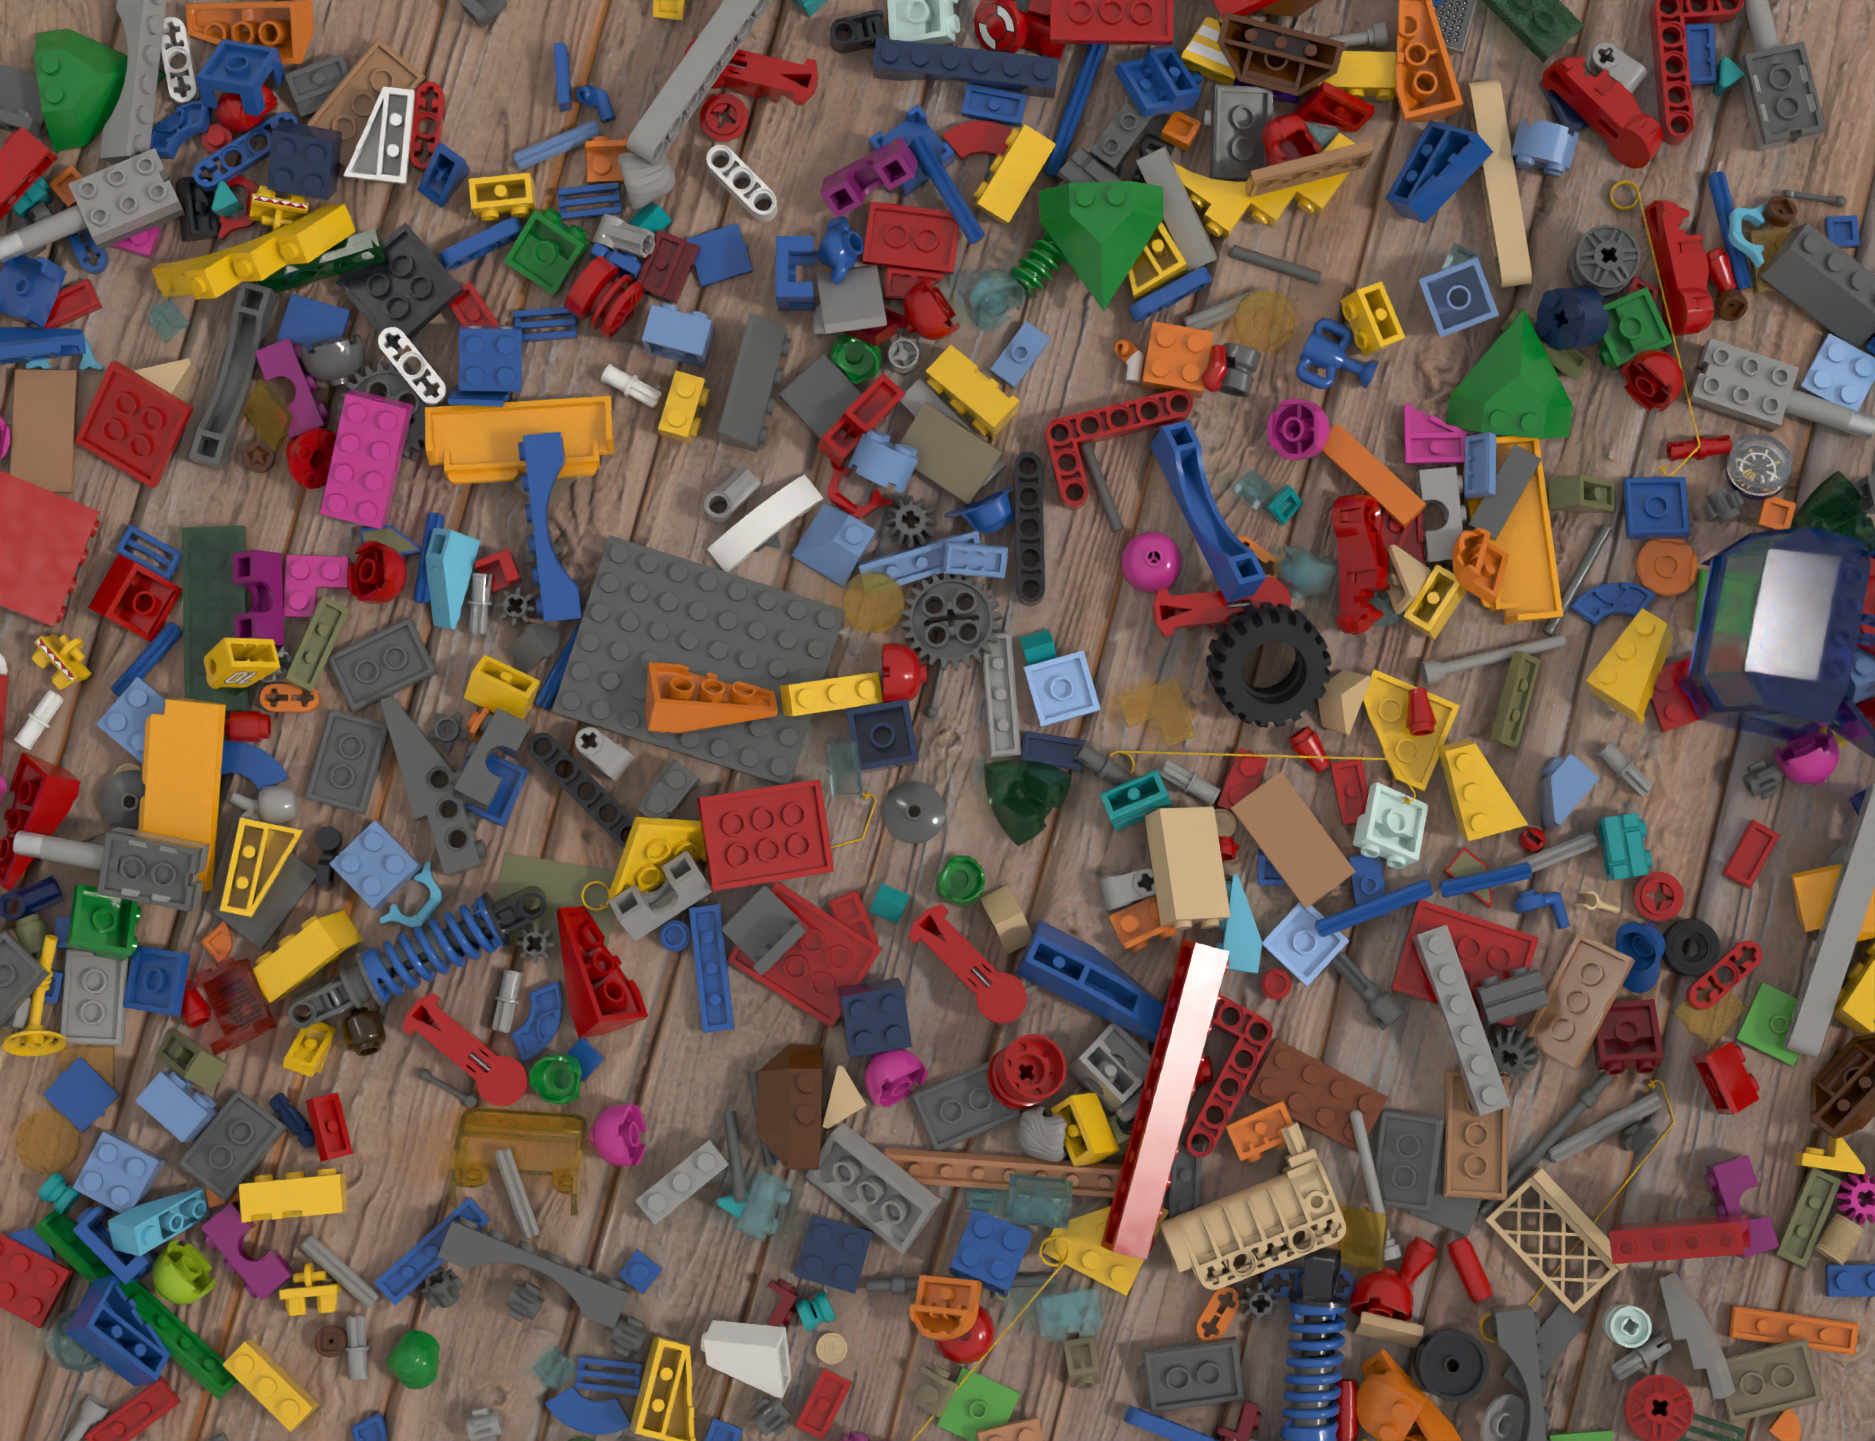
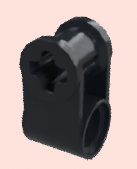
M871 10L859 15L835 20L830 28V45L832 49L838 53L875 48L876 38L889 39V36L885 35L883 28V11ZM839 31H846L851 34V38L842 41L835 35Z

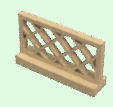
M1536 1168L1529 1175V1178L1506 1201H1503L1484 1219L1573 1314L1619 1270L1622 1271L1629 1264H1612L1610 1240L1542 1168ZM1530 1186L1539 1195V1209L1521 1208V1195ZM1517 1199L1516 1208H1510L1509 1206ZM1544 1201H1545L1552 1209H1543V1208H1544ZM1504 1211H1516V1230H1503L1495 1219ZM1521 1212H1539L1538 1231L1521 1230ZM1543 1213H1556L1561 1218V1232L1543 1231ZM1566 1224L1573 1232H1566ZM1508 1234H1516V1243ZM1521 1234L1538 1235V1254L1525 1253L1520 1248ZM1543 1235L1561 1236L1560 1254H1543ZM1565 1236H1578L1583 1241V1255H1565ZM1588 1248H1589L1596 1256H1588ZM1529 1257H1538V1266ZM1543 1258H1560V1277H1547L1542 1271ZM1565 1259H1583L1582 1278L1565 1277ZM1588 1259L1601 1260L1609 1270L1599 1279L1587 1278ZM1552 1281H1560V1289ZM1565 1281L1582 1282V1295L1574 1303L1564 1295ZM1587 1282H1595V1283L1587 1290Z

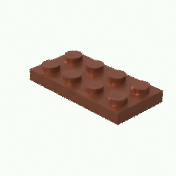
M1277 1038L1274 1040L1247 1095L1268 1106L1282 1100L1291 1118L1357 1153L1358 1150L1350 1113L1353 1110H1359L1362 1113L1368 1137L1388 1099L1387 1096Z

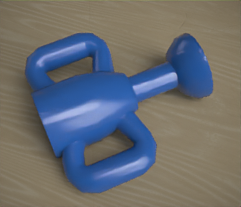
M1321 318L1315 323L1313 332L1311 331L1299 357L1300 361L1296 366V376L1300 381L1315 388L1327 389L1334 382L1336 370L1342 368L1358 375L1360 384L1367 389L1379 361L1370 360L1362 364L1346 357L1344 351L1352 341L1351 330L1332 319ZM1326 330L1343 339L1336 344L1324 337L1322 331ZM1312 365L1325 369L1326 378L1307 371L1306 368Z

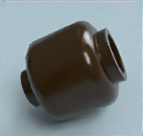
M367 1007L351 1010L349 1012L350 1016L342 1022L347 1049L356 1052L358 1056H368L381 1050V1045L386 1041V1033L381 1015L375 1011H368Z

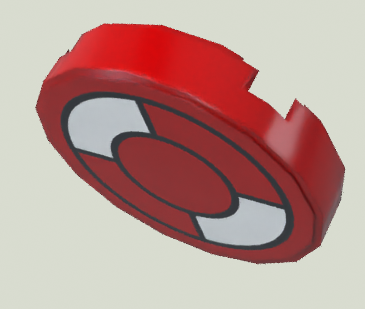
M983 0L978 5L974 17L975 33L985 50L1016 53L1024 45L1027 34L1026 20L1023 13L1019 14L1016 8L1018 5L1014 0Z

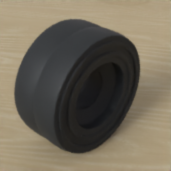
M1686 919L1675 922L1662 935L1666 945L1662 959L1670 970L1679 975L1694 976L1703 974L1710 970L1718 960L1720 954L1719 938L1713 928L1703 921ZM1688 938L1695 940L1698 944V952L1692 957L1686 956L1682 951V943Z

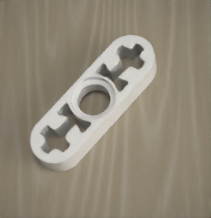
M175 17L165 18L161 53L170 96L177 104L184 105L197 101L199 97L187 28L180 19ZM175 26L180 31L175 35L179 46H173L172 39L166 34L170 32V27ZM177 54L185 55L187 59L185 66L181 69H174L170 65L172 57ZM178 77H183L184 83L191 89L187 91L186 97H182L180 93H177L181 90V82Z
M396 327L384 329L378 338V344L382 352L424 403L429 405L441 403L446 397L447 392L441 378L400 329ZM390 334L392 337L398 335L401 337L398 340V344L404 351L408 346L411 348V351L404 353L398 362L394 360V357L399 356L398 352L393 347L388 349L385 347L388 343L386 337ZM414 357L421 362V370L415 375H409L404 371L403 365L408 358ZM427 371L431 373L430 376L426 377L429 383L433 386L436 384L440 385L437 389L439 396L436 398L432 395L424 396L427 389L421 381L418 386L413 383L421 379Z

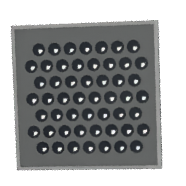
M1445 0L1443 3L1434 6L1447 51L1462 55L1477 0Z

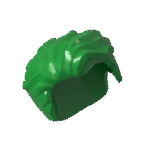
M843 333L834 342L830 359L833 364H836L846 373L848 381L853 384H859L867 379L874 378L878 374L882 353L879 345L876 347Z
M951 856L946 865H944L942 872L936 876L935 891L948 904L955 907L972 905L984 891V869L978 864L976 859L970 856Z
M555 1052L543 1057L531 1068L530 1075L528 1076L529 1084L545 1102L564 1105L580 1097L582 1070L576 1057Z
M410 1330L403 1335L386 1359L388 1368L397 1377L398 1381L403 1383L408 1389H423L435 1382L440 1363V1346L432 1335L423 1331Z

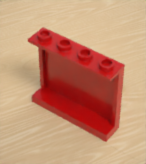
M0 470V607L43 623V626L47 628L54 627L55 623L59 624L66 610V606H63L67 594L71 595L77 583V578L74 577L78 565L82 566L87 558L89 551L85 548L89 537L93 538L98 530L100 521L96 518L99 511Z
M1748 1214L1619 1224L1609 1231L1612 1264L1745 1255L1744 1247L1752 1246Z

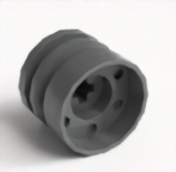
M1604 224L1592 228L1582 236L1567 259L1566 272L1573 287H1592L1606 299L1615 296L1635 276L1640 266L1641 252L1637 241L1629 231L1616 225ZM1607 254L1611 258L1607 263H1604L1602 259Z

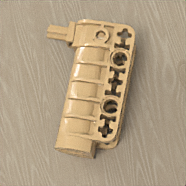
M1298 1122L1280 1129L1290 1153L1284 1156L1288 1164L1287 1167L1282 1168L1284 1174L1158 1223L1173 1265L1179 1273L1192 1268L1194 1275L1205 1288L1217 1290L1343 1239L1346 1234V1223L1325 1170L1317 1157L1315 1148L1312 1146L1307 1147ZM1331 1219L1332 1222L1328 1223L1329 1229L1324 1230L1327 1227L1326 1221ZM1316 1224V1228H1310L1312 1225ZM1303 1230V1238L1299 1242L1293 1243L1295 1233ZM1272 1243L1273 1245L1270 1246L1271 1252L1266 1254L1265 1252L1268 1250L1267 1244ZM1285 1243L1286 1247L1281 1249V1245ZM1257 1248V1251L1253 1254L1251 1250ZM1245 1254L1244 1262L1241 1265L1234 1266L1235 1257ZM1222 1261L1228 1268V1270L1222 1272V1269L1225 1268L1224 1265L1221 1263ZM1212 1266V1267H1213V1269H1212V1274H1213V1275L1207 1277V1274H1208V1269H1207V1268H1209V1267Z

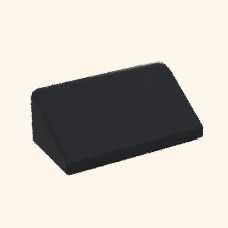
M182 177L175 184L177 198L185 215L179 217L182 242L218 238L217 218L211 209L214 192L201 190L196 185L194 177ZM203 177L201 179H207L209 182L212 181V177Z

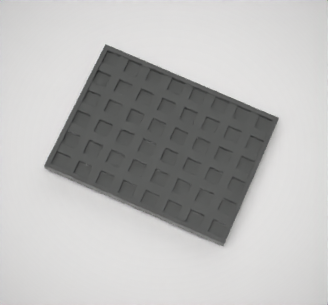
M609 535L552 713L779 785L791 784L813 713L783 716L779 686L825 678L846 610ZM648 662L681 664L690 667L689 672L706 677L709 672L718 675L717 680L730 684L740 681L772 690L775 693L778 714L775 717L682 733L648 731L645 714Z

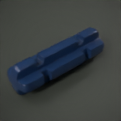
M284 1093L276 1094L269 1101V1105L275 1112L280 1113V1119L293 1135L299 1137L297 1140L304 1148H309L316 1142L313 1129H308L307 1126L309 1124L294 1106L289 1105L290 1101Z

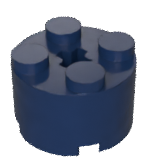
M1589 286L1556 288L1546 291L1539 304L1537 321L1534 325L1537 336L1541 337L1550 347L1557 350L1586 348L1599 342L1605 336L1609 324L1608 310H1604L1601 301L1604 298L1596 289Z

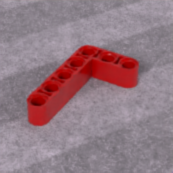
M1656 0L1650 8L1649 17L1659 125L1663 131V140L1669 145L1681 144L1694 128L1685 24L1730 22L1741 10L1744 0H1726L1732 4L1733 10L1724 9L1721 6V0ZM1696 2L1700 4L1703 12L1694 11L1690 3ZM1666 4L1670 6L1673 13H1663L1660 5ZM1662 34L1672 35L1675 43L1668 44L1665 42ZM1671 63L1675 65L1678 73L1672 74L1668 72L1665 64ZM1668 93L1677 94L1680 97L1681 103L1671 102L1668 98ZM1671 123H1679L1683 127L1684 132L1681 134L1674 132L1671 128Z
M1176 389L1052 420L1046 428L1045 443L1062 505L1070 510H1078L1085 505L1089 494L1078 447L1086 443H1097L1182 422L1189 417L1193 407L1191 394L1185 390ZM1175 399L1183 400L1187 409L1183 412H1176L1171 408L1170 403ZM1150 406L1156 410L1157 416L1152 420L1142 417L1140 410ZM1114 414H1122L1126 417L1127 424L1123 427L1114 426L1110 418ZM1085 421L1094 422L1097 426V431L1093 434H1086L1081 430L1080 425ZM1056 428H1061L1066 431L1068 437L1066 440L1058 442L1051 437L1050 433ZM1062 458H1070L1074 461L1075 468L1071 471H1063L1059 468L1058 462ZM1071 487L1079 488L1083 497L1078 501L1069 500L1066 496V490Z
M1220 995V1000L1214 1007L1211 1018L1212 1027L1236 1040L1184 1138V1150L1193 1158L1205 1157L1213 1151L1273 1034V1028L1268 1020ZM1230 1009L1235 1012L1237 1016L1235 1025L1229 1026L1222 1021L1221 1015L1223 1010ZM1252 1024H1258L1264 1029L1265 1035L1261 1041L1251 1038L1249 1029ZM1237 1052L1248 1054L1250 1064L1247 1068L1243 1069L1236 1065L1235 1055ZM1224 1079L1234 1082L1236 1091L1233 1096H1226L1221 1092L1220 1085ZM1209 1107H1215L1220 1111L1221 1120L1218 1124H1211L1207 1121L1206 1111ZM1194 1135H1201L1206 1139L1207 1147L1204 1152H1196L1192 1148L1191 1140Z

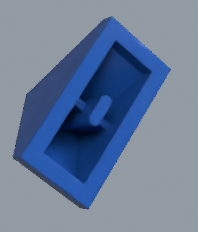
M441 142L438 143L418 187V191L440 207L445 206L471 171L466 160Z

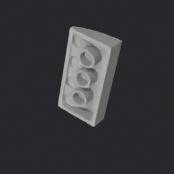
M845 1123L830 1134L820 1151L819 1170H809L805 1176L902 1255L918 1237L942 1201Z

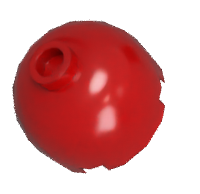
M925 277L914 284L904 297L903 311L906 319V329L910 334L917 332L924 339L941 340L960 328V324L958 322L953 325L951 318L956 316L954 310L937 286L931 289L927 285L931 280Z
M1658 349L1639 352L1622 366L1620 373L1621 379L1624 376L1628 384L1624 388L1631 398L1645 409L1660 408L1658 412H1663L1676 401L1681 394L1684 383L1683 372L1677 359Z
M374 540L365 542L355 552V554L359 555L355 564L351 562L347 571L348 590L351 595L358 598L357 600L365 603L378 605L390 602L404 588L407 579L406 562L401 554L391 546Z
M883 644V703L908 699V702L913 700L919 693L920 683L927 682L926 665H920L918 654L913 648L905 644Z
M1380 1268L1378 1272L1368 1273L1356 1282L1351 1293L1349 1308L1352 1307L1351 1312L1357 1316H1360L1364 1311L1411 1322L1413 1293L1411 1287L1402 1278L1397 1276L1396 1271Z
M979 1305L977 1319L972 1328L954 1339L934 1340L936 1348L944 1358L954 1363L969 1364L979 1361L988 1353L994 1343L995 1326L992 1317L984 1307Z

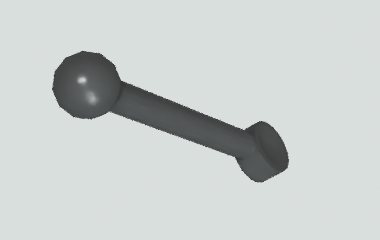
M1783 190L1782 194L1784 197L1834 203L1837 207H1843L1846 204V198L1842 195L1835 198L1795 192L1793 190Z
M941 662L938 663L930 705L925 710L928 718H934L937 715L935 706L943 675Z
M421 1069L419 1071L418 1077L420 1080H428L460 1098L467 1107L472 1108L477 1104V1098L474 1095H465L432 1076L428 1069Z

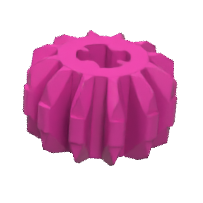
M1865 1171V1174H1859V1177L1855 1173H1849V1183L1845 1181L1840 1183V1187L1844 1192L1836 1193L1835 1198L1843 1199V1202L1838 1204L1836 1208L1838 1211L1847 1210L1845 1217L1851 1221L1856 1219L1857 1225H1864L1866 1219L1874 1224L1875 1175L1869 1179L1867 1171ZM1859 1192L1867 1194L1864 1196L1867 1198L1866 1204L1858 1203V1201H1861V1199L1857 1198Z

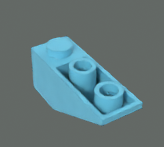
M433 528L425 556L433 626L455 630L461 616V607L465 593L470 585L469 579L474 562L478 557V548L481 541L453 530Z
M1233 874L1230 881H1225L1231 917L1219 922L1218 930L1223 931L1222 942H1216L1215 948L1229 952L1228 970L1257 974L1262 940L1239 876Z
M198 1187L131 1207L108 1220L113 1250L141 1256L209 1217L204 1187Z

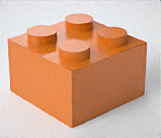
M1152 321L1140 388L1158 392L1182 389L1190 393L1193 398L1201 399L1204 392L1202 375L1208 366L1214 331Z

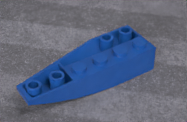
M1038 920L1015 974L1155 1044L1165 1004L1095 947Z

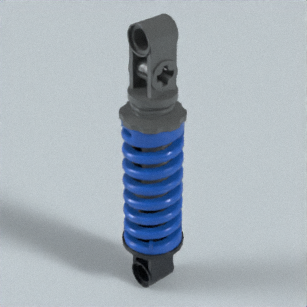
M528 886L495 902L486 891L482 893V896L476 898L475 903L471 905L475 913L474 915L471 914L465 904L459 907L463 919L459 922H456L451 912L444 913L443 917L447 928L441 929L437 920L431 919L428 922L431 930L424 933L420 926H416L413 928L415 937L408 940L405 933H401L398 935L400 944L393 947L391 941L386 940L382 943L384 952H381L380 948L376 950L369 948L362 952L358 951L356 952L357 964L349 968L345 966L339 969L340 975L328 978L313 988L295 995L289 1004L288 1020L297 1028H307L325 1018L338 1015L353 1005L359 1009L364 1006L365 1002L372 999L380 1006H384L390 999V991L396 996H401L405 993L406 985L411 989H416L421 985V978L427 982L433 981L436 978V970L446 975L451 971V962L456 967L461 968L466 964V955L472 960L481 958L482 948L488 953H493L498 947H510L512 942L509 932L541 918L546 911V896L539 887ZM528 897H536L541 901V904L536 909H528L523 905V902ZM298 1005H306L311 1009V1014L304 1017L299 1016L295 1013L294 1008Z
M1324 1247L1304 1255L1303 1293L1289 1295L1290 1313L1293 1314V1319L1302 1320V1316H1304L1303 1323L1292 1322L1288 1327L1290 1332L1302 1333V1340L1291 1339L1287 1342L1289 1349L1301 1350V1355L1296 1357L1289 1356L1286 1359L1288 1366L1295 1367V1374H1286L1284 1380L1286 1383L1294 1384V1388L1283 1393L1285 1400L1292 1401V1407L1283 1408L1282 1415L1286 1418H1291V1422H1285V1425L1281 1427L1280 1434L1278 1435L1279 1441H1337L1336 1431L1338 1430V1422L1332 1417L1337 1415L1340 1410L1339 1404L1334 1400L1341 1395V1388L1335 1383L1342 1379V1371L1336 1366L1341 1364L1344 1359L1343 1353L1338 1348L1345 1344V1337L1339 1331L1346 1327V1320L1338 1314L1346 1312L1350 1305L1348 1299L1337 1296L1338 1275L1341 1266L1340 1249Z

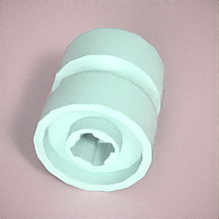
M1618 1303L1611 1306L1605 1312L1602 1319V1328L1610 1341L1624 1347L1635 1348L1643 1345L1649 1339L1652 1323L1649 1316L1642 1309L1629 1304Z

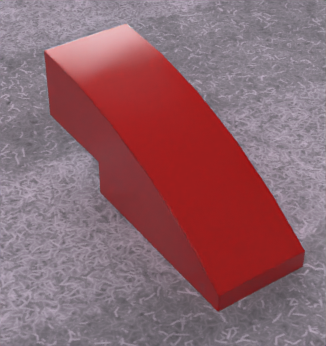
M882 374L821 437L817 448L840 468L853 455L863 432L867 434L869 429L873 431L877 429L906 393L885 374Z

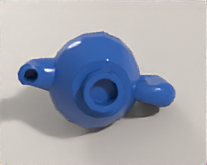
M844 216L828 221L827 232L823 235L817 250V257L820 263L833 269L831 276L835 284L845 278L847 271L853 268L859 254L864 249L861 237L855 231H850L848 219Z

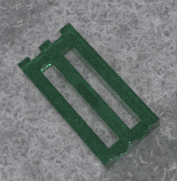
M1697 1413L1693 1414V1420L1737 1433L1736 1439L1692 1425L1687 1429V1431L1718 1441H1743L1746 1432L1744 1428ZM1686 1432L1683 1434V1436H1682L1679 1440H1677V1441H1698V1440H1694V1439L1685 1437Z

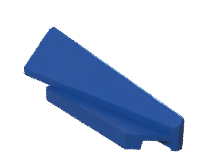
M0 327V365L86 354L84 332L81 329Z

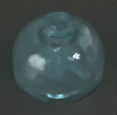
M989 269L978 272L970 278L963 295L964 310L971 321L977 327L980 326L982 330L997 328L1011 318L1006 314L1014 307L1017 310L1020 309L1026 297L1025 289L1007 271Z
M1283 546V549L1281 547L1278 548L1274 571L1276 579L1281 581L1289 590L1291 597L1306 600L1307 595H1319L1332 584L1337 572L1338 562L1325 555L1321 561L1319 557L1314 555L1315 552Z
M72 1308L58 1314L51 1321L45 1334V1348L49 1358L56 1366L70 1372H88L99 1367L102 1361L65 1333L78 1309Z

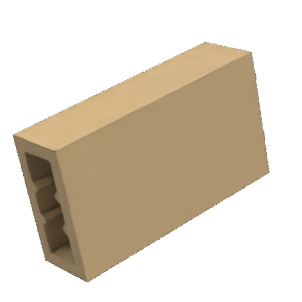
M1214 807L1160 808L1145 815L1161 926H1173L1174 930L1190 929L1194 924H1200L1201 929L1219 927L1220 921L1231 916Z

